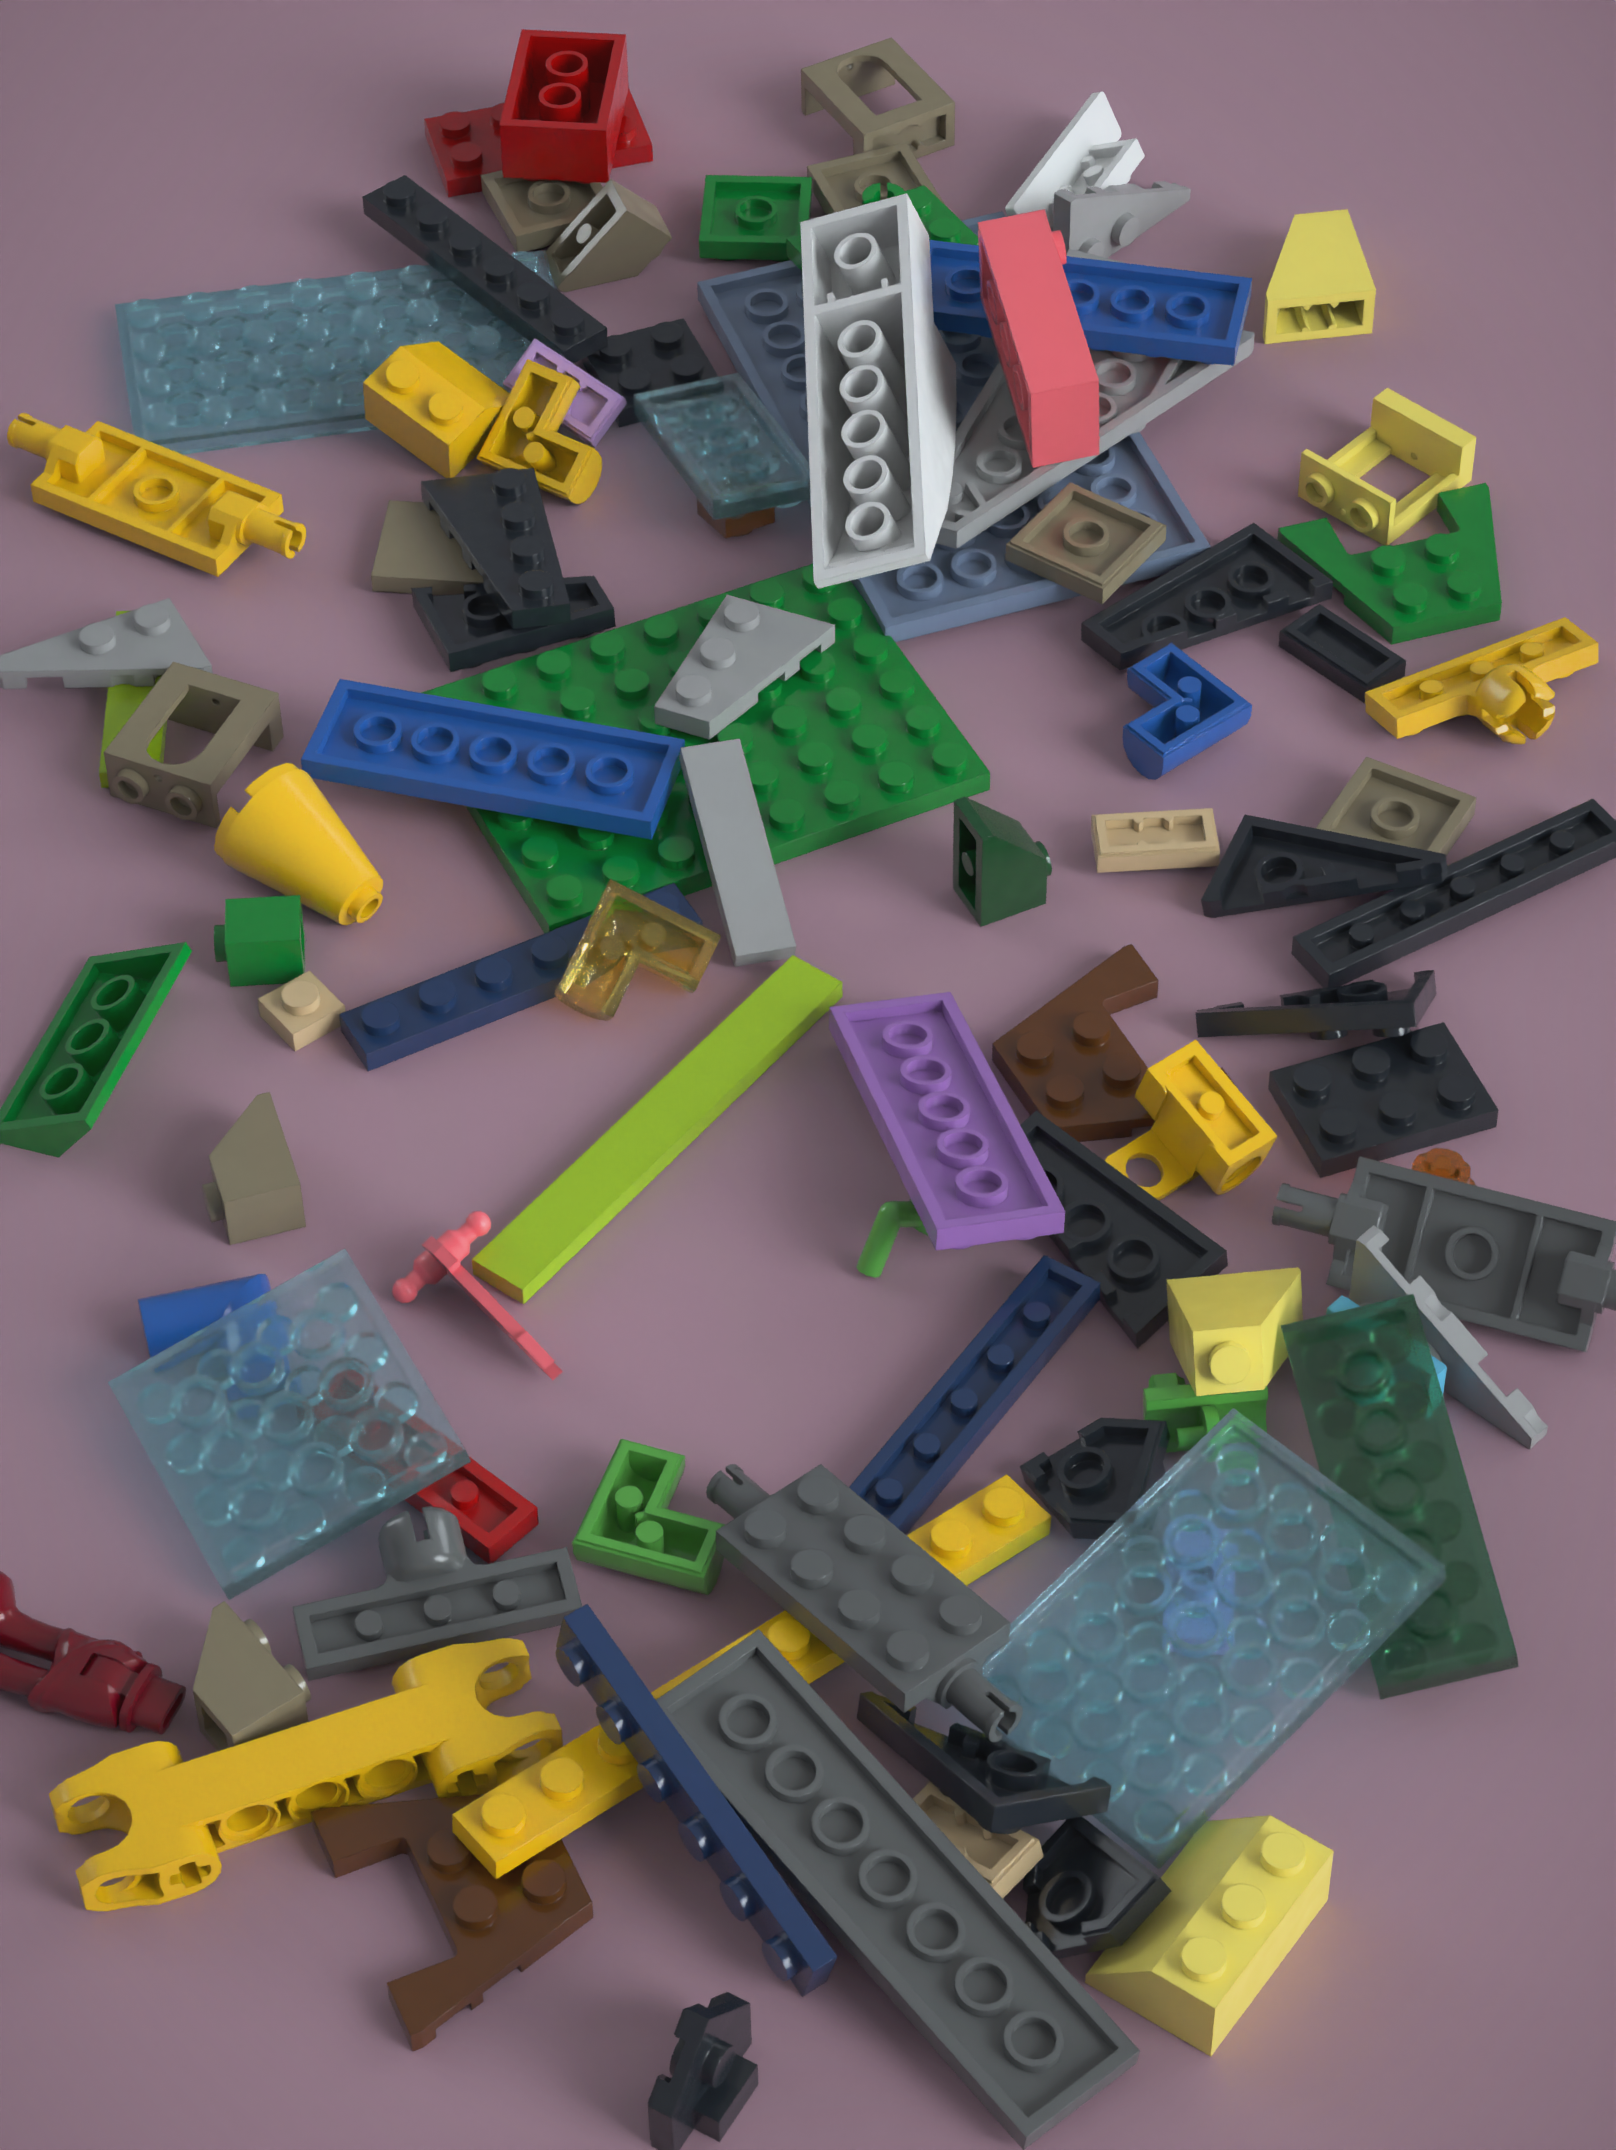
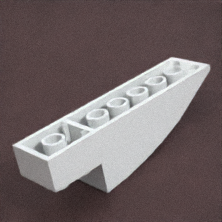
M907 193L800 222L813 577L818 589L930 561L948 509L956 441V363L934 323L929 234Z

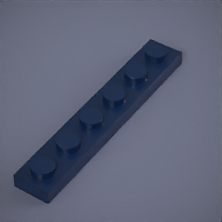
M672 883L339 1014L341 1032L367 1071H371L703 939V921L675 883Z
M1044 1255L849 1488L906 1535L1100 1300L1101 1283Z
M585 1604L563 1617L555 1651L562 1672L574 1686L579 1687L583 1684L598 1705L596 1707V1715L606 1735L617 1745L624 1742L638 1762V1777L646 1792L657 1803L666 1802L680 1822L678 1824L679 1835L689 1853L699 1862L706 1859L721 1880L719 1885L720 1892L729 1910L740 1921L748 1919L764 1941L762 1943V1952L771 1970L784 1982L790 1979L802 1997L827 1982L837 1955L588 1604Z

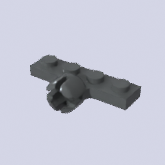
M422 1507L427 1530L423 1531L424 1540L416 1541L409 1510L390 1518L382 1526L378 1536L379 1549L386 1574V1581L383 1585L371 1590L293 1606L294 1621L308 1681L414 1658L452 1644L491 1641L560 1626L563 1617L582 1607L567 1547L486 1565L474 1564L467 1557L459 1521L448 1510L440 1507Z

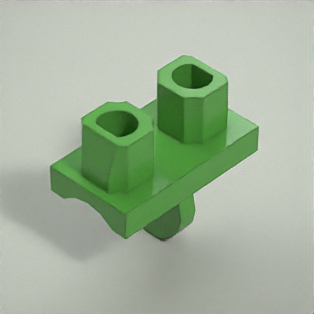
M1176 1373L1152 1375L1149 1379L1148 1388L1143 1389V1420L1166 1421L1170 1433L1166 1453L1201 1449L1206 1465L1221 1464L1222 1447L1267 1443L1266 1404L1268 1401V1387L1266 1386L1264 1390L1196 1396L1191 1385H1186L1184 1378L1179 1377Z

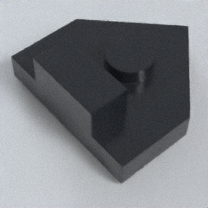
M1099 1418L1077 1431L1079 1439L1049 1457L1042 1452L1020 1466L1025 1483L1073 1538L1140 1542L1142 1532L1153 1533L1168 1483L1163 1460L1170 1440V1433L1166 1421Z
M1084 1817L1066 1819L1041 1846L1044 1857L1024 1876L1023 1890L1028 1894L1025 1924L1057 1959L1118 1947L1124 1944L1168 1896L1171 1890L1158 1875Z
M729 1992L711 1998L708 2008L698 2003L683 2009L674 2032L675 2037L679 2038V2041L672 2054L669 2067L672 2078L663 2074L659 2075L648 2100L651 2146L658 2150H680L693 2129L720 2142L758 2086V2065L743 2058V2055L752 2044L750 2003Z

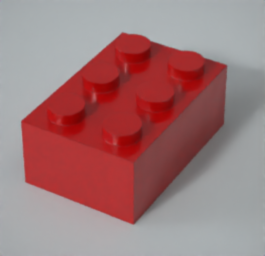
M521 29L499 124L503 178H522L528 181H576L582 184L593 182L607 183L610 180L629 87L626 34Z

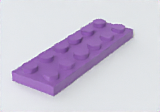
M951 992L829 1007V1030L936 1251L966 1249L973 1245L1009 1240H1030L1038 1236L1064 1233L1065 1210Z

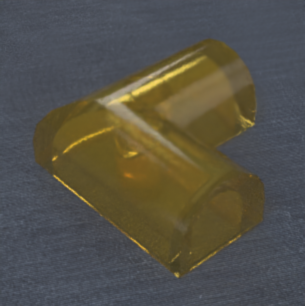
M610 879L597 902L556 987L554 995L565 1005L586 1016L603 1021L611 1020L637 967L689 993H693L698 987L721 935Z

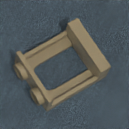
M892 37L801 69L802 113L806 116L825 109L853 138V155L907 143L917 159L955 145V102ZM896 79L916 100L913 103L875 115L859 97L894 85Z
M172 662L104 751L110 795L123 799L128 803L139 804L174 815L183 820H191L217 828L221 823L217 794L252 746L273 751L284 737L279 694ZM167 719L215 734L205 749L195 759L185 763L173 765L160 763L152 759L147 753L149 743Z

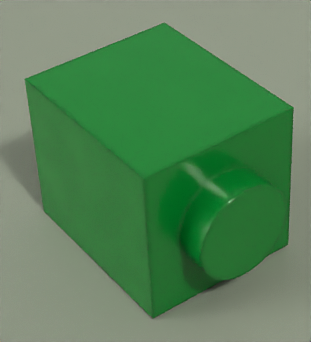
M300 895L225 899V924L214 925V952L216 962H227L230 987L285 984L305 973L306 938Z

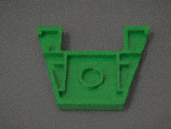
M1486 483L1438 493L1437 512L1449 530V534L1439 533L1426 539L1399 545H1384L1363 553L1348 554L1327 518L1278 528L1277 540L1331 579L1333 587L1344 595L1343 604L1391 645L1500 620L1502 599L1490 491Z

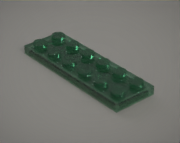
M1414 1294L1281 1325L1286 1352L1380 1700L1519 1667L1516 1648Z

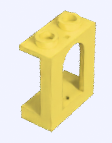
M1386 388L1373 398L1370 427L1326 460L1308 449L1301 452L1298 497L1382 545H1390L1437 508L1438 493L1462 488L1472 480L1476 436ZM1390 454L1431 476L1397 503L1395 498L1360 479V477Z

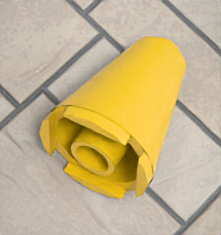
M284 763L273 767L255 779L244 790L252 798L240 813L233 807L228 809L216 832L214 844L215 852L228 866L285 896L300 895L301 904L341 925H349L355 921L363 923L371 918L379 909L383 900V896L380 894L383 887V879L306 771L297 768L293 763Z

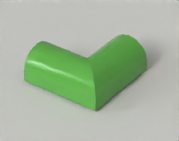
M620 1439L572 1542L573 1554L579 1561L709 1595L717 1583L724 1557L716 1551V1530L725 1524L668 1509L685 1470V1455Z

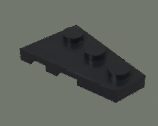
M595 576L563 578L570 601V623L512 629L484 589V583L464 585V594L433 596L432 587L411 588L413 607L450 672L478 667L486 662L519 653L532 652L540 647L573 638L586 637L594 632L616 627L614 607Z

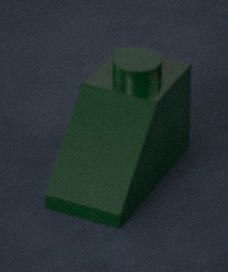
M967 797L954 800L953 889L980 927L1046 904L1047 877L1052 873V864L1045 846L1040 841L1034 842L1019 821Z

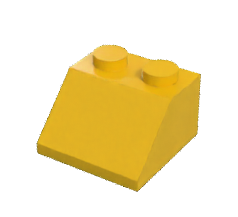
M439 341L400 346L363 382L365 419L445 478L455 477L480 452L510 394Z

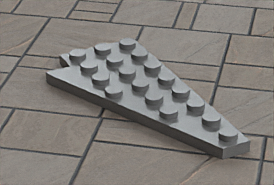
M1069 249L1066 256L1120 262ZM1242 331L1234 366L1252 354L1254 350V332ZM1089 349L1099 379V455L1130 434L1142 431L1148 422L1233 366ZM1000 361L956 431L953 476L948 509L936 544L955 549L959 548L1098 456L1095 455L1032 468Z

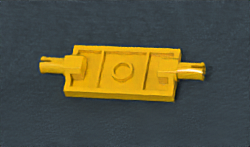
M24 412L18 415V420L14 419L9 425L7 441L10 446L45 458L47 462L44 472L30 484L33 502L216 577H219L253 543L277 552L288 559L293 558L295 551L299 552L305 543V526L299 522H292L280 517L284 512L282 494L103 422L97 421L86 432H83L68 425H65L62 429L33 418Z

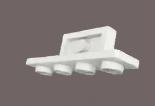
M1096 92L1090 95L1005 207L1008 216L1045 209L1050 228L1052 229L1054 193L1058 190L1066 189L1075 195L1085 194L1087 187H1099L1103 190L1110 185H1122L1130 181V175L1145 155L1137 138L1118 141L1122 134L1104 92Z

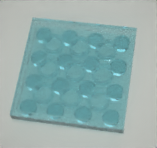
M346 1249L337 1252L108 1382L229 1600L471 1462L463 1444Z

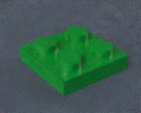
M706 175L699 234V258L720 259L724 261L736 259L790 261L786 252V238L801 233L800 222L810 220L812 177Z

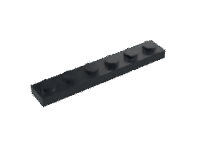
M406 175L390 181L362 197L364 214L531 343L535 338L573 364L608 345L606 326Z
M1590 799L1447 865L1448 872L1443 882L1395 889L1293 936L1291 954L1323 988L1342 986L1616 858V820L1594 799Z

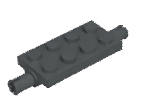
M1360 1156L1348 1194L1341 1193L1339 1198L1291 1187L1290 1184L1282 1183L1279 1189L1277 1200L1301 1206L1303 1210L1297 1212L1274 1206L1272 1224L1328 1237V1243L1334 1245L1333 1260L1326 1285L1350 1291L1356 1240L1374 1225L1389 1238V1241L1382 1246L1381 1252L1404 1279L1415 1280L1420 1275L1433 1289L1440 1303L1460 1320L1588 1352L1597 1313L1602 1314L1604 1308L1616 1311L1615 1262L1611 1261L1616 1244V1221Z
M736 1464L726 1466V1472L733 1477V1480L721 1470L711 1478L706 1490L707 1498L714 1504H718L734 1518V1520L716 1530V1551L902 1712L905 1713L924 1699L940 1704L945 1709L953 1706L978 1727L985 1737L993 1743L1003 1738V1734L996 1729V1726L1007 1735L1018 1726L1023 1714L1022 1706L1008 1698L982 1676V1666L987 1657L1009 1642L1011 1622L822 1464L772 1495H769L744 1474V1471Z

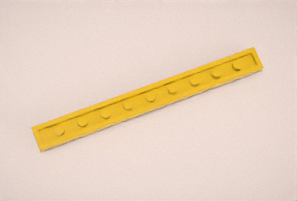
M1006 1474L907 1536L967 1586L1049 1535L1052 1516ZM784 1610L652 1691L651 1694L657 1700L758 1629L808 1684L845 1661ZM599 1724L453 1813L452 1832L491 1875L498 1879L642 1789L643 1785L637 1773L638 1762L624 1742L619 1745L615 1744Z

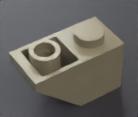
M225 1601L212 1609L193 1686L200 1732L217 1751L309 1722L306 1702L311 1700V1693L299 1671L291 1664H287L284 1667L280 1665L271 1654L270 1644L255 1621L247 1619L243 1622Z

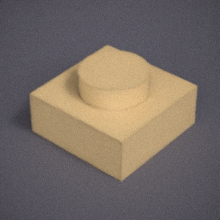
M310 970L258 998L260 1017L295 1052L341 1026L339 1014L346 1012L345 1005Z

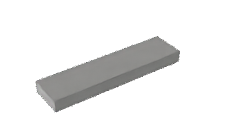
M740 739L681 747L679 761L734 967L787 959L792 955L795 956V939Z

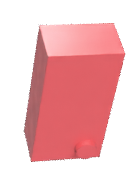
M1045 209L978 222L981 301L1032 468L1099 455V379L1062 266L1066 264L1067 257L1061 231H1051Z

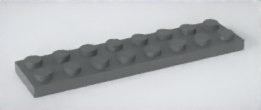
M759 1629L656 1700L774 1868L1023 2150L1137 2063L1140 2050Z

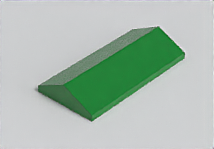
M186 942L90 956L0 1109V1144L59 1158L92 1129L189 958L192 950Z

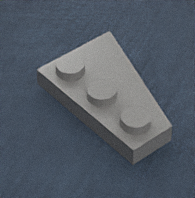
M726 595L655 704V724L711 739L758 702V693L777 678L786 681L799 671L800 660L813 650L822 653L834 644L835 625Z

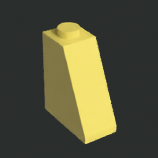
M1348 209L1294 214L1265 296L1264 344L1372 333L1376 288Z
M1299 1267L1167 1280L1170 1344L1196 1396L1264 1390L1304 1335L1301 1271Z

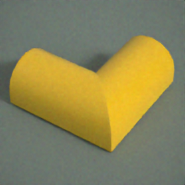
M527 359L476 459L482 464L498 471L507 468L518 470L534 468L540 489L575 504L585 502L592 495L599 482L602 471V458L593 447L557 432L580 388L579 383L567 375Z

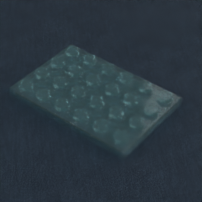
M1233 1408L1011 1623L1009 1642L987 1657L982 1666V1676L1008 1698L1021 1705L1023 1714L1018 1726L1009 1735L997 1726L996 1729L1003 1734L1001 1740L1007 1742L1013 1748L1030 1751L1051 1759L1048 1776L1071 1785L1084 1783L1093 1776L1111 1785L1108 1811L1092 1814V1816L1157 1869H1160L1446 1580L1445 1565Z

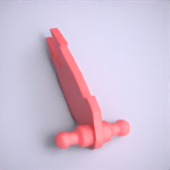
M474 1211L468 1215L466 1222L459 1229H448L437 1240L432 1236L429 1237L422 1244L425 1251L413 1261V1270L405 1278H400L394 1283L392 1294L395 1300L401 1303H410L416 1298L418 1291L426 1284L436 1285L447 1274L549 1378L554 1380L563 1371L554 1363L552 1357L460 1264L470 1254V1244L477 1237L487 1234L490 1230L491 1220L489 1216L482 1211Z

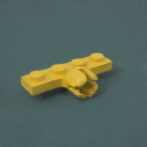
M1564 617L1365 692V711L1396 739L1418 734L1425 728L1454 717L1471 715L1477 717L1485 727L1503 742L1525 744L1527 737L1529 739L1539 738L1549 728L1554 719L1555 706L1549 700L1555 696V692L1546 682L1568 677L1575 671L1598 663V642Z

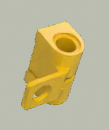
M1195 1039L1146 1070L1136 1091L1135 1098L1155 1120V1123L1151 1130L1107 1156L1104 1161L1129 1178L1126 1173V1164L1130 1160L1135 1158L1151 1160L1160 1170L1161 1180L1152 1187H1140L1159 1201L1199 1175L1217 1195H1221L1234 1189L1255 1172L1265 1160L1277 1135Z

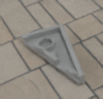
M1166 181L1153 182L1151 189H1143L1136 184L1110 185L1103 190L1099 187H1087L1085 194L1075 195L1066 189H1060L1054 193L1053 231H1061L1066 254L1069 249L1108 258L1121 248L1130 245L1135 238L1188 202L1191 189L1176 183L1170 184Z
M170 598L144 605L138 609L97 623H91L85 627L0 655V688L26 689L27 678L63 677L64 688L113 687L119 684H130L135 687L155 686V679L159 675H163L172 662L210 673L213 672L211 663Z
M1373 1225L1356 1240L1349 1299L1444 1363L1447 1367L1444 1392L1528 1449H1531L1547 1434L1548 1425L1540 1419L1534 1406L1518 1388L1505 1396L1478 1364L1488 1353L1458 1318L1440 1303L1433 1289L1420 1275L1415 1280L1404 1279L1381 1252L1382 1246L1389 1241V1238L1382 1230Z

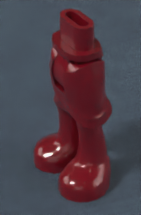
M0 1571V1647L52 1662L50 1669H46L0 1652V1691L27 1696L29 1705L41 1713L59 1712L81 1722L109 1729H116L119 1724L120 1730L128 1733L133 1732L137 1726L160 1735L165 1733L183 1704L186 1695L185 1686L162 1678L160 1666L148 1663L143 1658L141 1652L133 1651L120 1641L99 1640L76 1632L72 1628L62 1629L48 1625L22 1613L16 1607L14 1585L11 1578Z

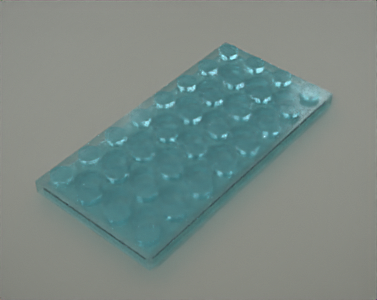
M546 250L534 252L519 251L511 254L554 287ZM410 265L399 269L355 272L350 275L320 279L305 278L296 282L264 286L249 285L240 289L209 293L194 292L185 296L153 300L139 299L134 302L115 304L133 433L135 436L183 455L377 430V427L365 419L363 382L395 350L404 345L439 341L510 393L503 385V382L531 344L525 337L431 265Z

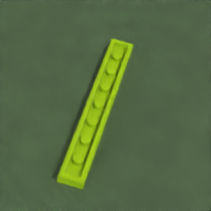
M792 955L472 1259L473 1275L524 1305L827 1013L829 1007H833L843 997L842 981Z

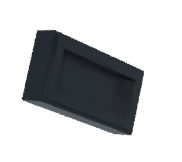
M1318 604L1279 632L1278 646L1363 703H1365V692L1405 676V659L1321 604Z

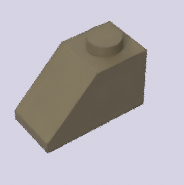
M610 179L541 257L556 287L563 292H569L638 276L653 259L660 255L664 246L672 239V236L655 205Z
M270 1092L258 1094L209 1155L213 1182L202 1185L210 1222L223 1221L230 1245L306 1227L300 1181Z

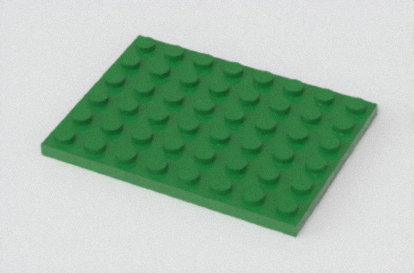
M813 563L421 692L429 695L685 739V747L740 739L774 865L953 803L956 799L968 798L990 790V771L890 635H884L870 607L852 582L847 581L818 589L814 583ZM726 595L835 625L834 644L822 653L813 650L800 660L799 671L786 681L777 678L758 693V702L711 739L655 724V704ZM682 768L679 771L652 840L466 806L544 934L672 883H675L683 896L713 886Z

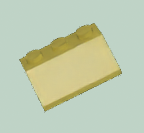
M1271 1815L1204 1821L1161 1877L1171 1892L1122 1946L1104 1950L1085 1975V1983L1211 2057L1327 1902L1334 1851Z

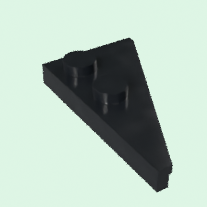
M1245 814L1201 899V904L1205 917L1217 918L1443 882L1448 872L1446 855Z
M1434 970L1414 972L1415 982L1411 988L1391 992L1387 991L1386 984L1375 982L1372 979L1343 986L1325 987L1280 995L1281 1006L1244 1008L1242 1002L1197 1010L1195 1015L1198 1038L1310 1032L1311 1039L1334 1040L1348 1035V1030L1372 1029V1034L1376 1037L1402 1036L1411 1031L1410 1027H1417L1437 994Z
M873 1691L860 1693L857 1719L939 1788L943 1795L953 1800L973 1817L983 1829L990 1833L1012 1834L1018 1832L1021 1827L1108 1811L1111 1785L1105 1780L1093 1776L1084 1783L1068 1784L1048 1776L1051 1759L1030 1751L1013 1748L1002 1740L993 1743L985 1737L984 1733L959 1723L951 1725L949 1735L946 1736L916 1724L917 1707L914 1706L904 1713L884 1696L878 1695Z

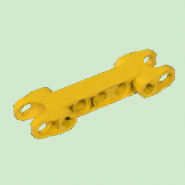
M500 1638L478 1643L452 1644L421 1654L405 1662L393 1675L392 1686L396 1694L186 1762L183 1761L176 1745L165 1741H155L111 1754L96 1765L67 1778L49 1793L52 1812L59 1833L78 1835L95 1830L113 1829L127 1834L119 1845L85 1860L81 1867L75 1870L85 1909L112 1911L134 1906L159 1905L198 1892L213 1883L221 1873L222 1864L218 1853L311 1823V1812L320 1808L369 1804L433 1783L439 1798L486 1794L563 1747L562 1729L554 1713L534 1711L524 1715L505 1717L494 1715L486 1710L491 1703L517 1692L532 1679L529 1665L530 1656L523 1640ZM508 1662V1665L502 1669L484 1673L494 1665ZM541 1739L529 1748L515 1750L531 1741ZM101 1796L84 1805L71 1807L77 1801L86 1797ZM125 1877L122 1881L113 1885L100 1886L108 1880Z

